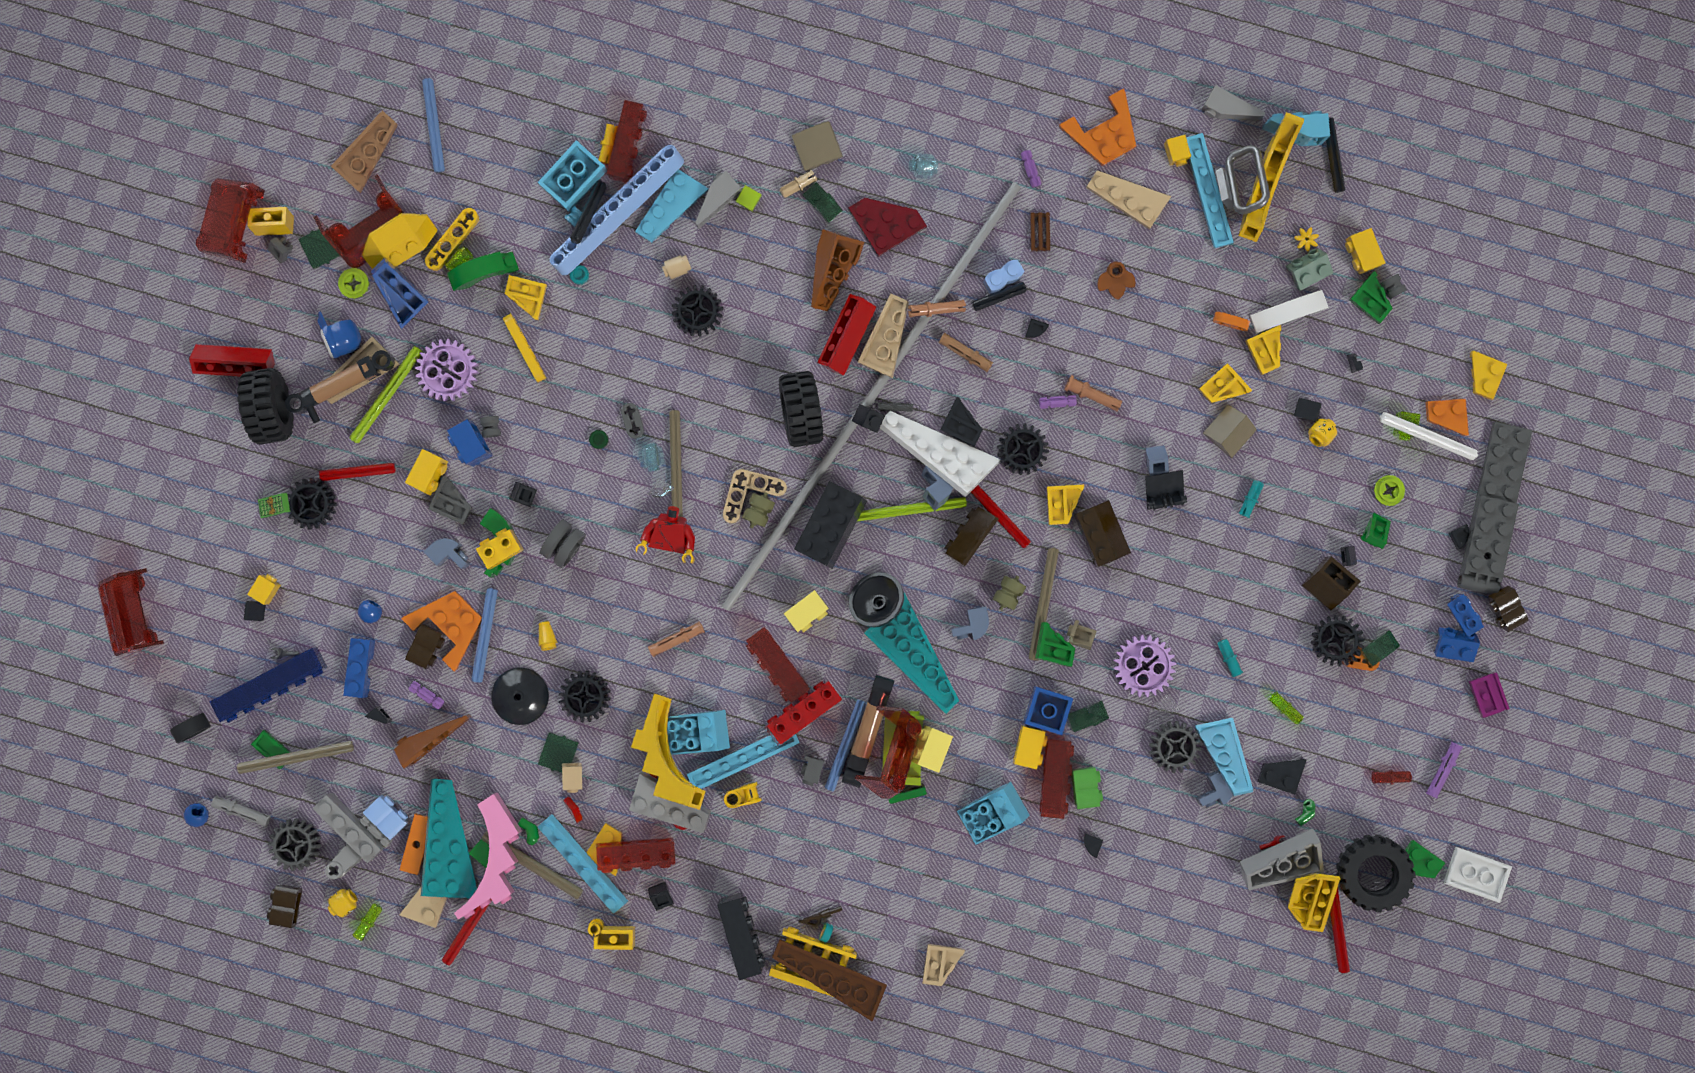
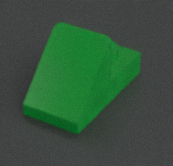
M1373 513L1361 536V540L1374 547L1383 549L1387 544L1391 521Z

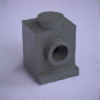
M806 755L805 760L808 763H803L801 774L804 777L802 783L813 786L814 783L818 784L824 760Z

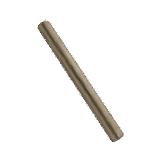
M671 410L669 412L672 506L679 508L678 516L683 517L680 412L678 410Z
M1049 548L1029 652V659L1038 661V659H1035L1041 623L1046 622L1059 553V550L1056 548Z
M346 741L241 762L237 764V771L239 774L352 752L354 745L352 741Z
M486 831L482 836V840L489 844L488 831ZM507 843L518 859V863L575 899L581 896L583 892L581 888Z

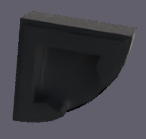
M1031 318L1025 338L1041 336L1047 330L1049 324Z
M1355 353L1347 355L1351 373L1363 370V365L1361 361H1357Z
M1467 524L1449 532L1457 550L1461 549L1468 539L1469 527Z
M1084 833L1083 840L1086 850L1090 855L1097 858L1103 839Z

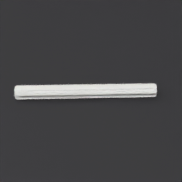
M1383 412L1379 417L1380 422L1467 459L1474 460L1478 456L1476 449L1387 412Z

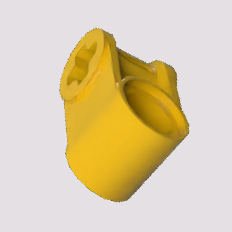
M757 782L745 784L727 791L724 796L725 805L729 808H736L762 801L756 788ZM735 794L738 797V801L731 804L727 801V796Z

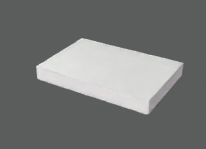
M1455 847L1443 883L1500 903L1512 866Z

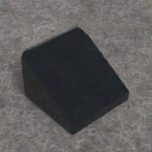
M1299 398L1294 416L1302 420L1317 422L1322 403Z
M515 482L509 499L531 507L537 489Z
M1355 546L1341 547L1342 565H1356Z
M246 601L244 620L263 621L266 605L258 601Z
M380 706L375 707L365 716L384 724L392 722V719Z
M666 882L648 888L649 897L656 911L674 904Z

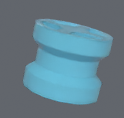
M573 206L571 212L566 214L564 218L575 227L582 212Z

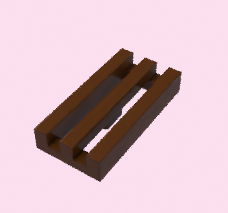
M1050 212L1030 213L1031 252L1050 251ZM1035 218H1038V247H1035ZM1042 218H1045L1046 247H1043Z

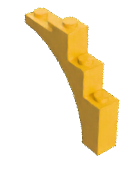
M1285 113L1265 151L1263 159L1270 198L1264 207L1251 213L1243 214L1238 236L1257 242L1261 235L1276 186L1292 146L1304 123V118ZM1258 174L1246 206L1259 201L1262 197Z
M654 694L643 730H636L631 748L647 752L642 771L659 776L653 796L700 810L706 791L689 782L678 770L671 756L668 744L667 723L672 699Z

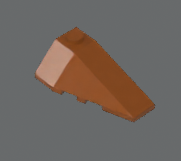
M822 230L816 252L812 308L823 311L829 310L839 293L838 288L843 280L846 281L848 279V272L853 265L856 266L864 245L863 241L833 231Z
M468 714L408 738L406 736L401 738L397 742L398 746L394 749L401 766L404 769L413 766L472 716Z

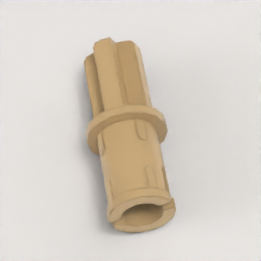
M810 170L798 178L794 177L793 181L780 188L782 196L787 198L799 190L803 191L804 187L816 182V176L808 179L814 172Z

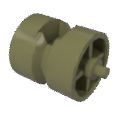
M766 492L761 496L753 493L749 500L751 507L746 508L742 518L750 521V528L752 529L754 525L765 528L768 522L767 513H771L774 508L775 502L768 500V493Z
M1004 575L1000 584L1002 589L997 590L992 600L999 603V610L1002 611L1006 607L1013 611L1018 604L1017 596H1022L1026 589L1025 585L1019 583V576L1016 575L1015 578H1010Z

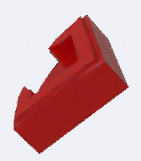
M569 796L565 798L563 802L576 823L583 820L576 803Z

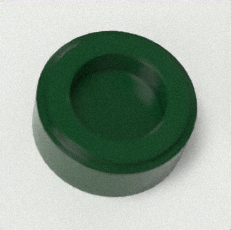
M595 430L590 434L589 442L595 449H603L608 445L609 437L604 431Z

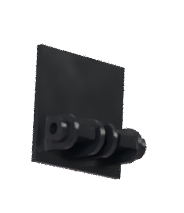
M1183 470L1145 476L1147 510L1153 509L1155 511L1159 508L1164 507L1166 509L1167 506L1172 508L1173 505L1183 506L1184 503H1187V496L1184 495Z

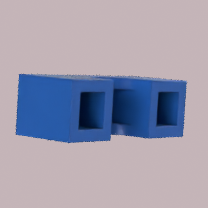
M351 638L343 696L368 697L370 686L368 666L370 660L373 659L375 640Z

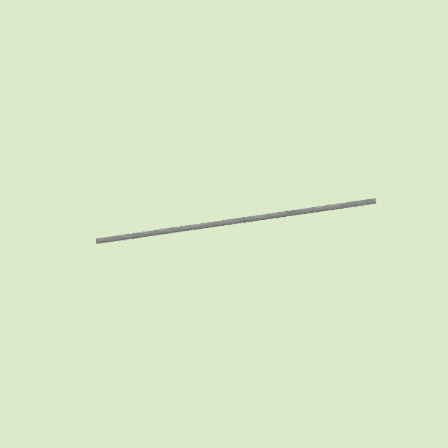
M1012 183L930 303L943 302L1021 187L1017 183ZM921 316L901 344L895 370L932 316ZM881 374L861 405L870 408L890 377ZM855 413L722 604V607L726 610H731L858 424L852 422Z

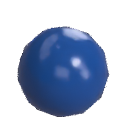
M368 599L359 605L358 616L363 622L371 624L381 618L382 607L376 602Z
M201 803L190 804L184 811V820L191 827L203 826L208 821L209 811Z

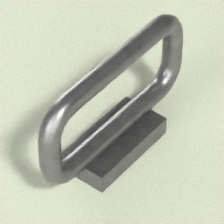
M1249 145L1232 152L1225 162L1226 171L1223 167L1216 170L1221 200L1229 210L1234 208L1239 214H1248L1264 207L1270 198L1261 151L1258 147ZM1253 153L1262 197L1259 201L1243 207L1240 203L1233 162L1241 156Z

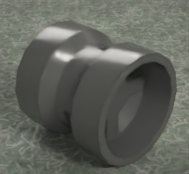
M1399 274L1381 282L1383 288L1387 289V295L1390 299L1407 290L1406 286L1400 282L1401 277Z
M499 416L480 418V424L483 427L481 432L482 438L501 436V429L498 428Z

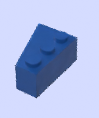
M383 258L371 270L377 286L402 329L428 303L427 297L386 258Z

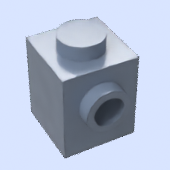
M1165 446L1145 448L1149 475L1169 472Z

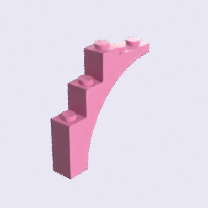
M498 792L477 804L488 830L490 848L488 864L476 892L465 905L454 913L457 919L463 916L465 919L475 914V908L478 906L484 908L490 904V898L494 904L499 902L504 904L512 899L511 894L515 892L503 871L507 874L516 868L514 864L518 862V859L507 844V841L511 844L519 838L518 834L522 830Z

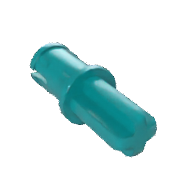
M1253 481L1247 496H1244L1245 501L1238 514L1250 518L1255 504L1259 502L1257 500L1264 487L1262 482Z
M1228 639L1219 641L1217 645L1224 658L1223 662H1226L1231 676L1236 677L1242 674L1243 671L1236 658L1237 654H1234Z

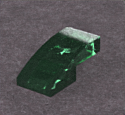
M1388 630L1375 638L1373 642L1365 646L1360 652L1368 664L1374 666L1399 648L1400 645L1392 632Z

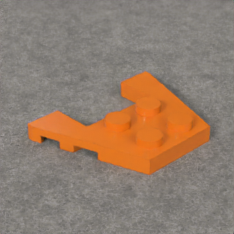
M1124 88L1108 97L1117 115L1086 133L1083 132L1074 116L1059 124V128L1065 131L1075 143L1077 142L1084 148V151L1102 167L1136 148Z
M457 591L401 618L413 631L429 618L456 645L442 659L454 672L458 669L482 620V616Z

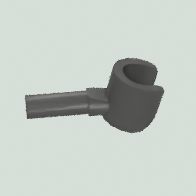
M272 648L271 650H276L278 655L277 657L270 658L281 659L286 656H299L300 653L283 651L282 648Z

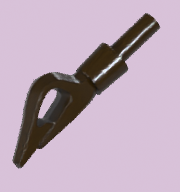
M842 906L831 910L828 908L820 913L797 921L817 927L822 919L831 917V914L840 912L843 909ZM810 920H817L816 924L809 923Z

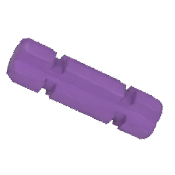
M1026 150L1021 153V158L1024 161L1027 176L1030 178L1031 187H1038L1041 185V180L1037 176L1038 171L1034 159H1032V153L1030 150Z
M1068 395V397L1053 396L1050 399H1047V397L1039 398L1040 409H1047L1048 406L1050 408L1066 407V405L1071 407L1077 404L1076 395Z
M412 682L409 687L410 692L413 694L417 693L419 698L428 704L432 703V706L438 710L443 706L444 700L439 696L438 698L435 697L436 694L424 686L420 687L421 684L418 682Z

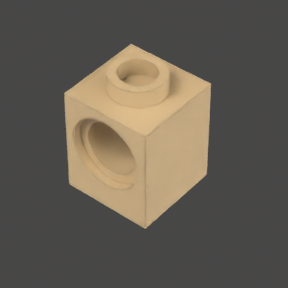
M562 763L563 790H567L568 793H575L582 789V763Z

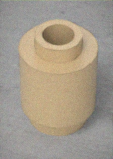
M679 255L664 261L665 266H662L665 276H670L671 279L687 274V271L691 270L686 255L682 257Z

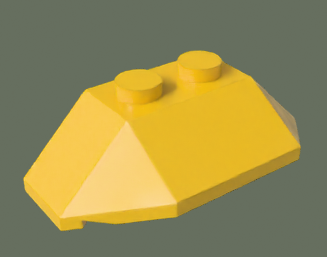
M401 213L369 233L362 256L372 269L383 258H386L396 267L424 250L438 229L427 214Z
M1313 873L1295 879L1288 909L1300 922L1304 930L1324 931L1340 881L1339 876Z

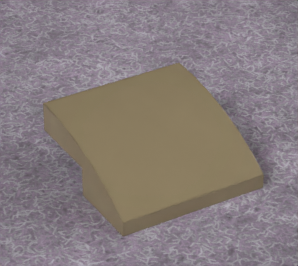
M830 121L792 135L803 168L807 172L843 157Z

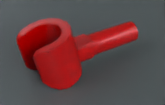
M1275 836L1273 841L1260 845V850L1280 844V838L1285 836Z

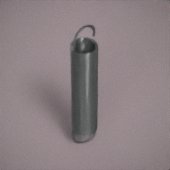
M873 402L878 403V410L913 412V405H916L909 403Z

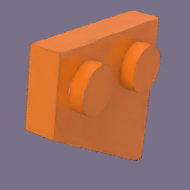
M1466 399L1425 402L1428 422L1440 425L1442 428L1452 430L1462 436L1469 435Z

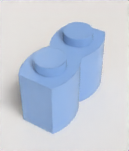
M1018 260L1009 261L1002 269L990 272L985 277L983 284L989 294L1001 291L1006 285L1017 282L1022 277L1024 270Z
M381 795L363 813L391 840L409 823L407 820L408 815L401 809L398 811L394 807V801L389 796Z

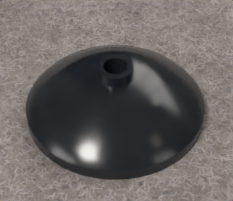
M876 572L863 577L853 587L849 597V609L853 618L866 627L875 628L888 624L899 614L903 606V588L900 582L888 573Z
M518 667L505 671L497 678L492 688L491 701L495 712L504 721L514 725H525L536 721L545 712L549 702V690L540 674L529 668ZM516 693H519L521 695V699L519 701L515 699Z

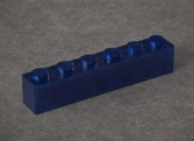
M314 647L209 702L219 722L227 721V723L238 719V714L242 712L247 714L255 710V705L269 703L274 695L282 696L290 691L288 688L294 685L299 687L305 684L307 678L311 676L316 678L324 674L323 670L328 667L318 647Z

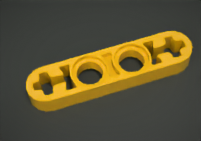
M464 209L425 258V264L430 270H440L477 225L479 215L474 209ZM473 213L474 220L466 222V214L471 215ZM460 221H462L463 223L466 222L468 228L466 229L464 225L460 223ZM456 227L463 229V234L460 237L453 235V230ZM444 242L451 244V249L448 252H443L441 249V245ZM438 250L445 257L442 258L436 253V251ZM438 257V265L436 266L433 264L431 266L432 262L430 260L432 258L436 259Z
M510 313L503 317L510 334L536 381L539 383L546 379L544 371L514 316Z

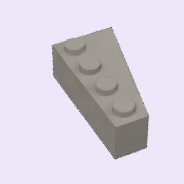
M643 771L639 774L629 811L704 833L711 814L710 809L701 805L700 810L653 796L658 778L656 779Z
M1310 829L1240 861L1242 878L1248 890L1295 880L1313 873H1324L1321 842L1314 829Z

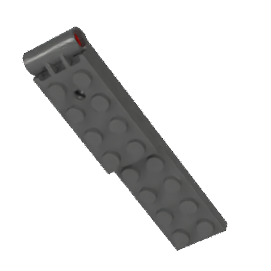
M1499 422L1492 423L1468 539L1457 580V587L1489 595L1500 590V583L1503 580L1519 504H1517L1532 430ZM1485 553L1488 555L1487 559L1484 558Z

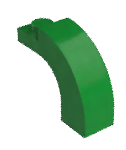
M496 252L467 261L450 270L447 275L453 291L468 289L489 277L516 272L519 268L513 252Z
M493 508L488 510L480 522V525L491 531L495 537H497V532L505 528L506 530L514 531L511 523ZM515 556L504 561L503 563L507 566H511ZM503 563L492 569H486L484 574L493 578L495 575L498 576L504 568L502 566Z

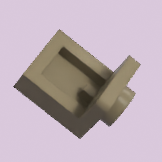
M1075 620L1074 625L1070 624L1067 636H1070L1069 643L1091 650L1097 631L1079 625V620Z

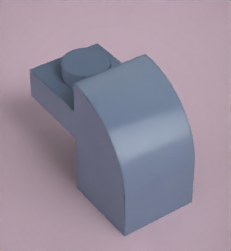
M925 466L921 475L930 486L926 488L922 497L935 511L947 502L953 487L929 467Z
M443 538L436 540L424 551L436 566H441L449 557L461 569H465L470 565L467 561L468 556L462 550L457 551L462 544L453 539Z
M986 606L966 610L969 625L951 629L952 636H957L958 640L968 638V634L971 633L972 640L981 638L989 626Z
M1218 769L1206 775L1213 789L1196 797L1199 805L1202 807H1210L1216 804L1217 799L1220 804L1224 805L1233 796Z

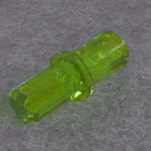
M1277 691L1269 697L1268 700L1280 710V713L1285 714L1294 724L1298 725L1303 720V715Z
M372 904L352 934L354 938L359 941L364 940L370 928L375 926L374 922L382 912L380 905Z

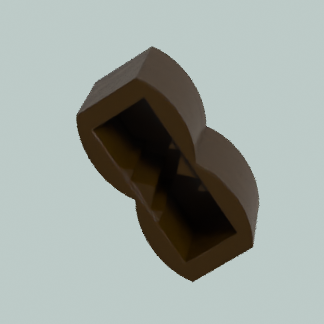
M1508 585L1500 589L1499 592L1488 596V606L1495 613V622L1500 629L1509 632L1528 622V617L1521 605V600L1516 590Z
M421 624L405 660L424 669H428L430 666L433 667L437 660V656H435L436 651L443 647L446 640L443 638L444 633Z
M277 885L275 889H272L270 894L272 907L267 912L269 925L286 928L296 927L302 888Z

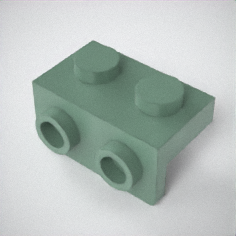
M1313 249L1307 255L1294 259L1290 264L1286 265V269L1292 273L1296 288L1299 291L1334 273L1327 253L1321 249Z

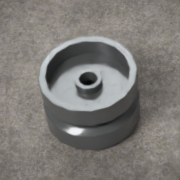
M564 519L559 521L551 531L539 553L547 559L555 555L554 564L562 569L575 556L586 537V534L579 529L571 532L572 524Z

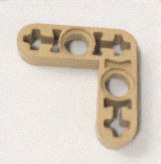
M736 470L731 480L723 510L724 520L733 524L740 519L748 489L762 493L766 492L774 496H782L787 491L786 483L781 479L752 471ZM741 473H744V476L747 478L741 484V487L745 486L744 491L740 488H733L734 484L738 486L739 480L736 476L741 475ZM759 477L764 478L765 486L757 488L754 484L755 479ZM768 480H773L771 482L773 485H777L780 482L781 486L784 487L783 491L780 490L779 493H776V489L771 487L770 491H766L769 484ZM734 491H739L742 494V499L738 502H734L731 499V494ZM729 502L734 505H740L739 509L735 507L734 513L737 514V517L732 518V520H729V516L726 515L732 509V506H728Z

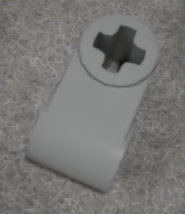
M347 844L326 866L325 874L333 880L341 878L362 858ZM338 866V867H339V869L337 870L338 873L335 874V873H334V871H335V868H334V867Z

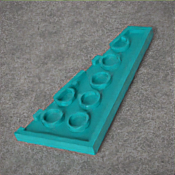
M904 592V602L899 614L884 626L869 627L864 634L947 714L959 702V699Z
M431 779L421 896L471 898L476 892L477 886L452 780Z

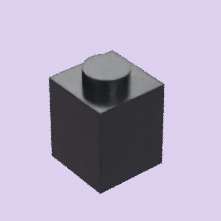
M859 404L852 422L878 433L885 415Z

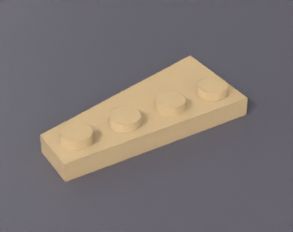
M1096 171L1086 187L1148 229L1151 228L1171 198L1169 195L1100 171Z
M371 337L331 376L357 364L356 361L366 356L372 357L376 351H388L374 337ZM386 356L380 359V365L383 366L387 363ZM396 360L392 369L400 365ZM379 370L380 373H381L380 376H382L383 374H385V373L388 372V371ZM376 378L370 381L366 380L327 401L333 404Z

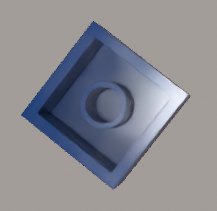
M466 419L447 430L449 433L447 438L450 444L458 449L457 456L461 463L474 467L493 456L475 422Z
M1034 686L1023 723L1062 735L1073 698Z

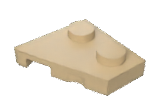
M928 944L922 983L942 986L948 975L955 968L958 960L963 956L965 949Z

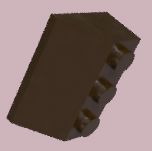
M1109 500L1074 514L1095 568L1131 553Z
M979 506L976 510L974 508L970 510L966 516L969 520L965 525L960 524L955 532L957 536L954 541L950 539L944 547L947 550L944 554L962 567L967 565L998 521L997 517Z

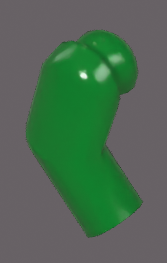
M1306 799L1303 802V812L1295 819L1300 827L1315 816L1316 805L1312 799Z
M522 817L518 825L526 830V842L529 845H535L539 840L538 827Z

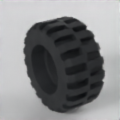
M273 368L245 372L240 376V380H238L237 402L239 404L238 409L241 421L249 439L259 445L286 441L292 435L294 427V415L285 406V400L289 396L288 386L282 374Z
M810 371L783 374L779 377V393L789 445L795 448L819 444L823 441L824 434L820 401L814 375Z
M1364 835L1362 839H1354L1353 844H1347L1344 847L1346 849L1345 852H1341L1339 855L1340 862L1336 865L1338 870L1336 876L1340 877L1339 886L1355 905L1367 911L1382 912L1383 909L1387 911L1393 910L1392 906L1394 905L1399 907L1403 904L1401 900L1404 897L1408 899L1410 896L1408 892L1414 888L1415 884L1412 881L1416 876L1415 871H1413V861L1399 844L1381 835ZM1383 856L1390 861L1393 867V875L1390 882L1379 890L1371 891L1364 888L1358 880L1360 865L1369 857Z

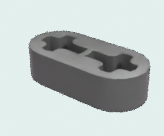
M627 403L621 409L626 432L631 438L639 439L644 435L641 415L636 405ZM628 407H631L633 410L635 409L633 420L630 419L628 414L625 415ZM633 422H635L637 428L641 429L638 431V435L630 432L633 429Z

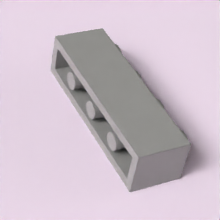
M333 793L325 795L312 808L366 863L374 860L385 848L380 843V840H377L367 830V827H364L360 820Z

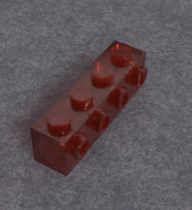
M624 100L607 170L609 179L627 183L629 177L633 175L634 166L632 164L633 160L637 158L638 140H641L643 132L641 126L647 117V111H645V107L641 103Z
M763 627L746 640L748 643L746 648L752 655L754 653L759 658L757 663L763 671L765 669L768 670L770 673L768 678L774 686L778 684L782 691L779 693L785 701L789 700L792 703L810 690V687L766 627Z
M1047 739L1039 815L1041 817L1064 819V814H1068L1069 804L1066 803V795L1070 794L1068 776L1072 775V764L1069 763L1070 756L1073 757L1074 745H1071L1072 742L1070 740Z
M670 837L596 843L597 871L601 870L602 873L613 872V869L631 871L632 868L636 867L647 870L651 869L652 866L669 868L675 864L674 839Z

